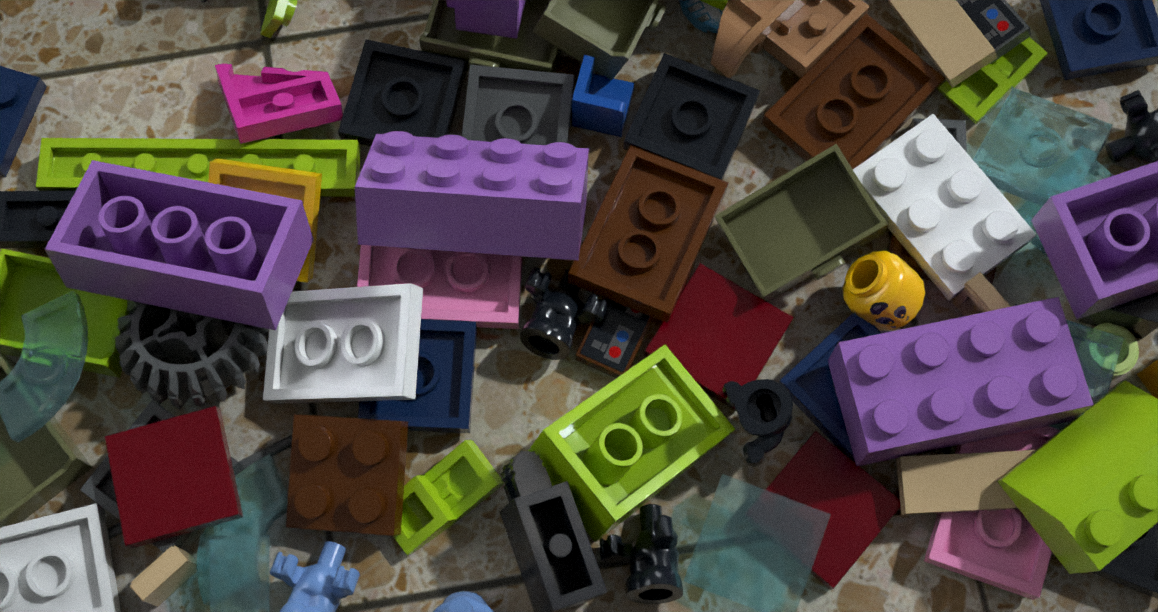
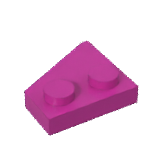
M222 63L215 65L218 83L240 144L342 120V105L328 72L311 70L292 72L283 68L263 67L261 76L234 74L232 64Z

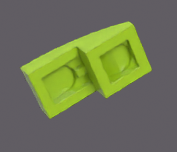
M1029 37L995 62L987 64L953 88L946 80L938 88V91L977 124L1001 103L1046 58L1048 53Z
M464 440L427 473L414 476L404 485L401 534L393 537L406 555L413 554L440 535L505 484L473 440Z

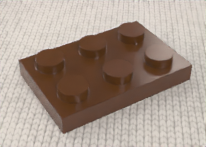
M866 13L764 114L762 124L805 161L837 144L851 168L854 169L876 154L938 90L945 78Z
M630 145L583 241L579 252V259L574 260L568 272L567 283L668 323L715 219V215L724 199L729 182Z

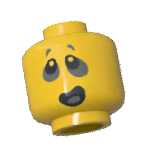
M874 251L858 258L848 269L842 288L843 299L850 310L880 331H894L907 325L920 311L925 297L924 282L917 272L898 255L888 251Z

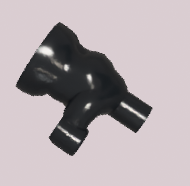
M1139 90L1122 96L1120 98V105L1123 112L1127 115L1125 135L1105 145L1110 160L1116 163L1134 156L1147 162L1153 163L1158 161V109L1148 112V104Z
M535 267L531 270L525 284V289L531 293L532 300L536 303V308L532 317L521 330L520 340L528 350L538 356L551 360H562L570 354L573 345V335L577 326L588 322H601L609 306V301L605 298L600 300L597 294H591L586 304H584L577 296L580 288L567 283L570 269L565 270L558 287H548L552 275L549 272L544 274L540 272V268Z
M770 379L750 381L743 386L734 381L727 382L722 388L724 396L728 395L725 399L727 405L735 407L739 415L740 424L744 430L758 436L757 439L746 443L743 447L744 456L748 455V458H746L747 465L752 467L759 466L764 461L765 454L780 444L784 431L791 423L793 409L791 396L781 383Z
M643 505L639 508L641 532L634 540L622 543V539L618 535H609L607 540L601 538V561L630 564V576L625 586V596L630 601L643 604L668 603L683 596L682 580L678 573L679 553L676 548L678 535L673 530L672 518L662 515V507L660 505Z

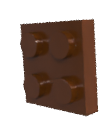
M294 414L286 527L387 536L400 535L408 421Z

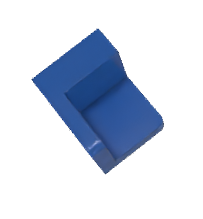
M584 55L572 98V126L622 137L634 92V83L615 78L610 80L605 76L594 74L595 57Z

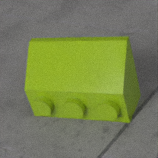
M1126 380L1118 383L1097 400L1091 408L1072 420L997 481L1069 574L1100 571L1158 523V399Z

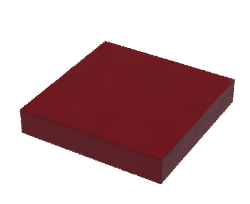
M700 263L682 291L669 322L662 323L645 350L644 356L648 357L657 349L666 345L705 393L727 405L725 399L728 395L724 396L722 391L724 384L734 381L743 386L750 381L757 380L794 317Z
M217 406L105 436L125 546L133 549L243 518L222 414Z
M815 430L743 517L829 590H832L901 506L900 499L860 466L856 467L854 461Z

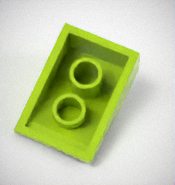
M663 345L543 429L528 451H535V454L540 455L539 458L543 460L542 466L546 467L552 486L568 481L583 526L596 543L736 429L669 348Z

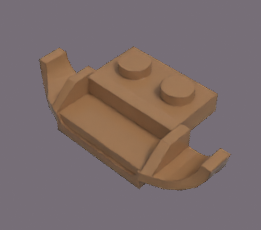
M728 0L720 19L710 64L725 76L731 78L750 51L757 54L763 48L802 78L868 12L870 6L862 0Z

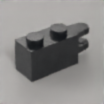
M521 450L519 454L502 468L503 472L500 475H502L503 479L501 481L505 482L504 490L509 504L499 512L534 612H561L607 593L568 481L552 486L546 467L542 466L543 460L539 458L540 455L535 454V451Z

